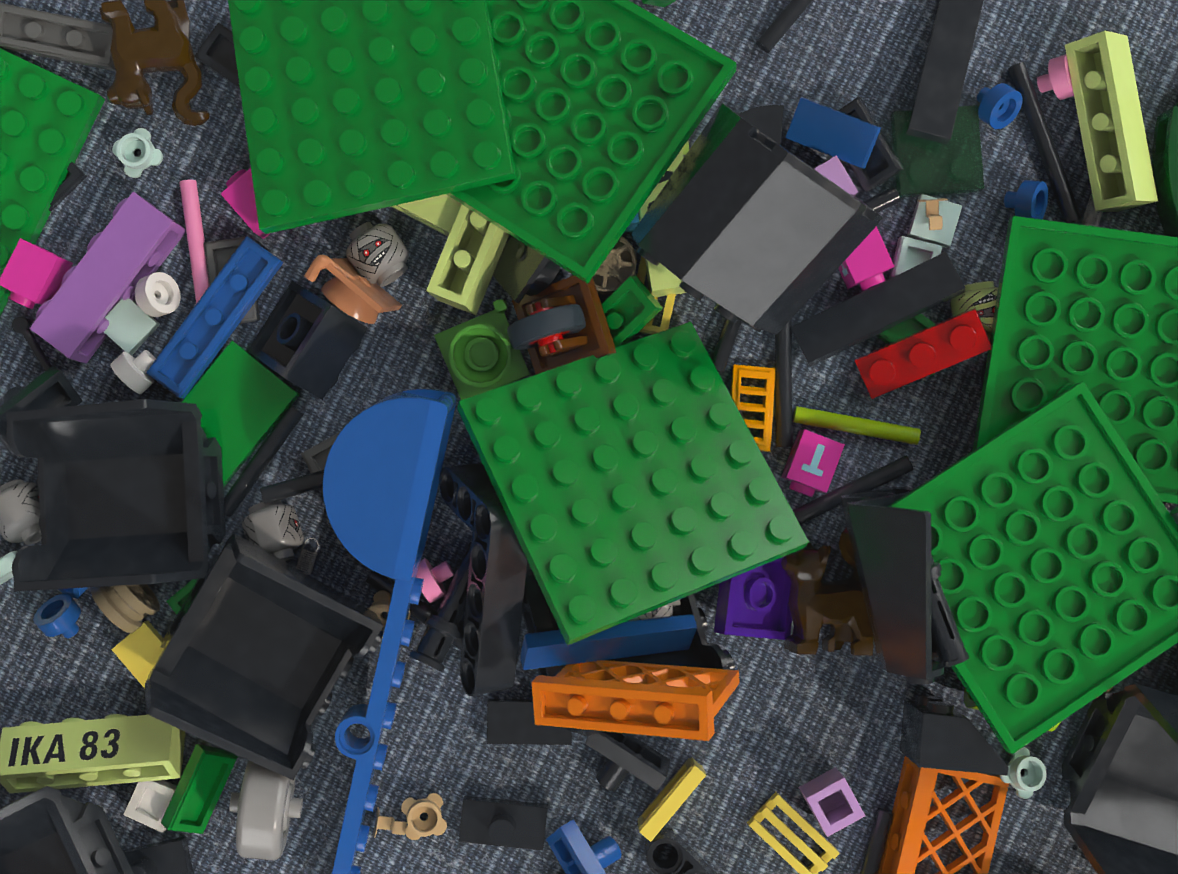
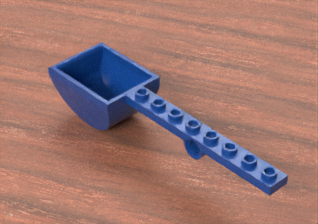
M435 389L407 390L395 393L376 402L354 417L343 428L331 447L324 468V504L336 536L350 554L363 565L381 575L395 579L369 704H357L350 707L344 713L335 732V743L338 750L343 755L356 759L332 874H360L361 866L354 865L357 851H365L370 826L363 825L365 811L373 812L379 786L373 785L372 779L375 769L382 771L388 745L381 744L380 742L383 729L391 730L397 704L389 701L392 687H401L406 662L398 660L401 646L409 647L415 621L408 620L407 618L410 604L418 605L421 597L424 579L416 577L419 564L424 555L439 486L440 472L444 463L457 403L456 396L447 391ZM352 724H362L368 728L370 736L367 738H357L351 733L349 726Z

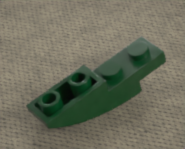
M1178 103L1177 107L1173 106L1157 117L1152 153V171L1158 198L1156 207L1164 233L1170 237H1178Z

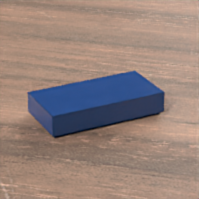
M800 98L785 138L832 157L838 156L840 160L857 167L865 168L881 127L806 98Z

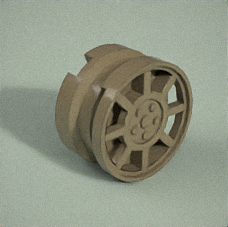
M622 236L593 276L598 295L610 296L630 276L635 274L637 262L635 251L632 245Z
M147 584L93 587L91 590L92 597L103 614L118 628L127 633H134L143 624L142 619L147 614L154 615L160 610V603Z

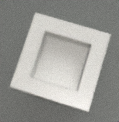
M165 780L138 782L124 812V816L164 832L166 828L161 824V820L177 786Z

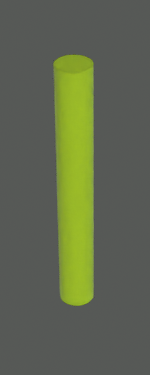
M795 406L792 419L793 423L918 445L921 434L919 428Z

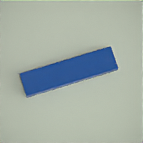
M246 236L146 374L179 398L184 399L284 262Z
M691 614L628 621L570 645L566 644L560 630L528 633L524 635L520 659L523 670L688 650L697 630L694 615Z

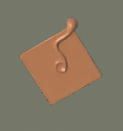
M318 255L304 275L308 280L314 282L322 269L326 268L335 277L323 285L321 288L323 294L337 308L349 316L368 324H375L379 313L399 310L402 307L400 302L377 283L371 284L366 278L360 276L347 258L331 259L326 255Z

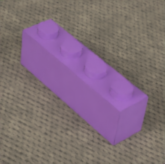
M132 192L128 198L123 199L115 207L113 219L103 232L97 233L90 240L87 246L88 252L78 265L73 266L65 273L61 282L62 286L54 297L40 306L36 313V320L30 329L67 358L87 364L107 337L104 331L109 326V321L105 317L121 299L127 300L130 298L133 301L135 300L137 282L158 270L186 233V229L149 201Z

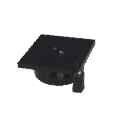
M511 236L502 251L493 276L516 303L520 304L525 295L533 296L545 290L554 280L561 267Z

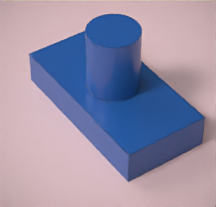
M574 819L558 828L546 838L566 874H606L604 869L621 858V850L617 842L610 836H606L592 846H589Z

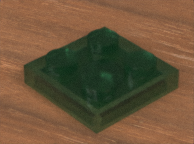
M978 105L958 107L952 136L948 145L906 135L912 110L894 111L891 114L893 150L905 168L895 175L896 188L900 198L917 197L921 194L930 196L980 192L985 188Z

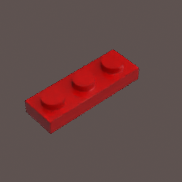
M975 307L855 359V363L870 397L873 399L991 350V343Z

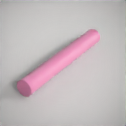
M183 180L179 184L197 304L210 286L204 248L205 239L196 180Z

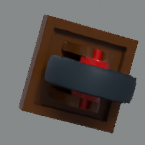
M573 275L548 285L545 290L537 295H525L520 304L512 300L518 321L508 326V337L513 349H528L535 374L592 355L599 358L616 353L593 277L587 284Z

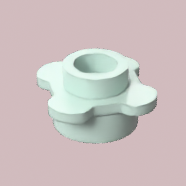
M138 128L134 133L124 135L114 143L112 148L113 154L125 165V174L131 178L140 177L143 170L151 165L158 166L163 160L162 152L159 149H155L150 141V132L144 128ZM138 149L141 150V155L136 157L134 152Z
M1023 747L1013 754V758L1008 763V775H1000L1002 782L1010 783L1016 789L1018 797L1028 799L1033 795V791L1039 790L1044 785L1046 767L1041 760L1030 756L1029 750ZM1022 769H1024V776H1023V777L1021 776V773H1020Z

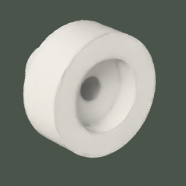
M156 272L141 278L136 284V304L149 316L160 317L172 313L180 304L181 295L179 287L175 280L166 273Z
M144 350L136 358L127 352H122L110 364L119 379L138 394H142L154 383V379L146 374L156 358L147 350Z

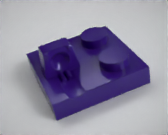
M783 557L719 583L714 633L785 640V638L791 635L792 617L788 601L792 583L787 572L781 566Z

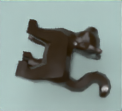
M121 0L101 3L100 14L104 22L111 24L113 30L110 52L116 75L113 84L107 89V97L110 103L122 105L127 109H144L147 115H153L152 90L144 74L181 71L185 81L174 92L173 111L176 117L184 124L197 126L206 123L209 120V112L193 110L189 105L190 100L202 87V73L195 61L192 46L189 42L190 20L184 0H144L145 10L153 15L155 23L154 27L142 29L134 28L130 15Z
M847 527L841 533L839 547L843 559L854 568V573L850 579L832 582L821 581L825 573L831 546L823 545L819 549H815L811 542H809L803 549L786 555L781 560V566L787 572L792 583L788 605L794 628L793 634L785 638L784 649L789 650V652L816 655L821 627L823 624H830L829 635L822 639L823 650L834 652V650H841L844 642H852L850 643L852 655L873 656V635Z

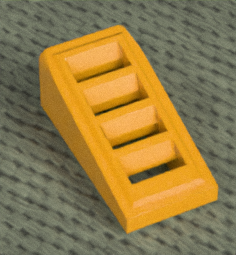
M733 364L730 395L739 411L762 413L761 421L743 420L748 428L760 429V437L753 438L760 451L770 452L776 368ZM741 377L764 379V388L741 386ZM740 394L763 396V404L740 402Z

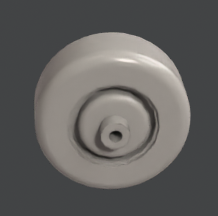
M249 760L245 769L240 793L232 792L229 812L237 813L236 849L243 858L277 860L283 854L291 818H301L303 798H294L295 778L291 780Z

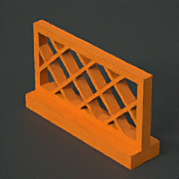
M607 660L568 664L555 676L538 675L531 682L535 725L710 741L715 734L714 717L740 683L739 670Z
M905 756L892 810L894 816L878 874H915L917 864L929 855L939 870L935 874H954L968 863L974 874H988L1009 783L1002 782L1000 775L918 767ZM938 773L950 775L958 789L942 800H939L934 792ZM961 778L969 779V781L964 784ZM983 783L993 784L991 801L978 808L970 792ZM964 797L972 814L954 825L945 809ZM940 814L948 830L930 842L924 833L926 823ZM978 822L984 831L982 840L969 850L960 834ZM954 839L963 855L944 867L935 851Z

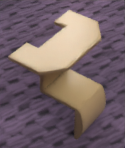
M948 199L917 200L919 202H926V217L929 218V230H942L943 220L942 216L939 215V201Z
M377 807L376 823L373 831L374 838L376 837L377 829L391 830L392 834L405 835L407 822L395 821L393 817L379 816L380 810Z

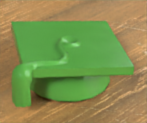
M503 299L493 302L495 310L434 335L461 400L499 388L530 375L520 350L513 349L507 332V328L510 325L504 313L507 310L508 304Z

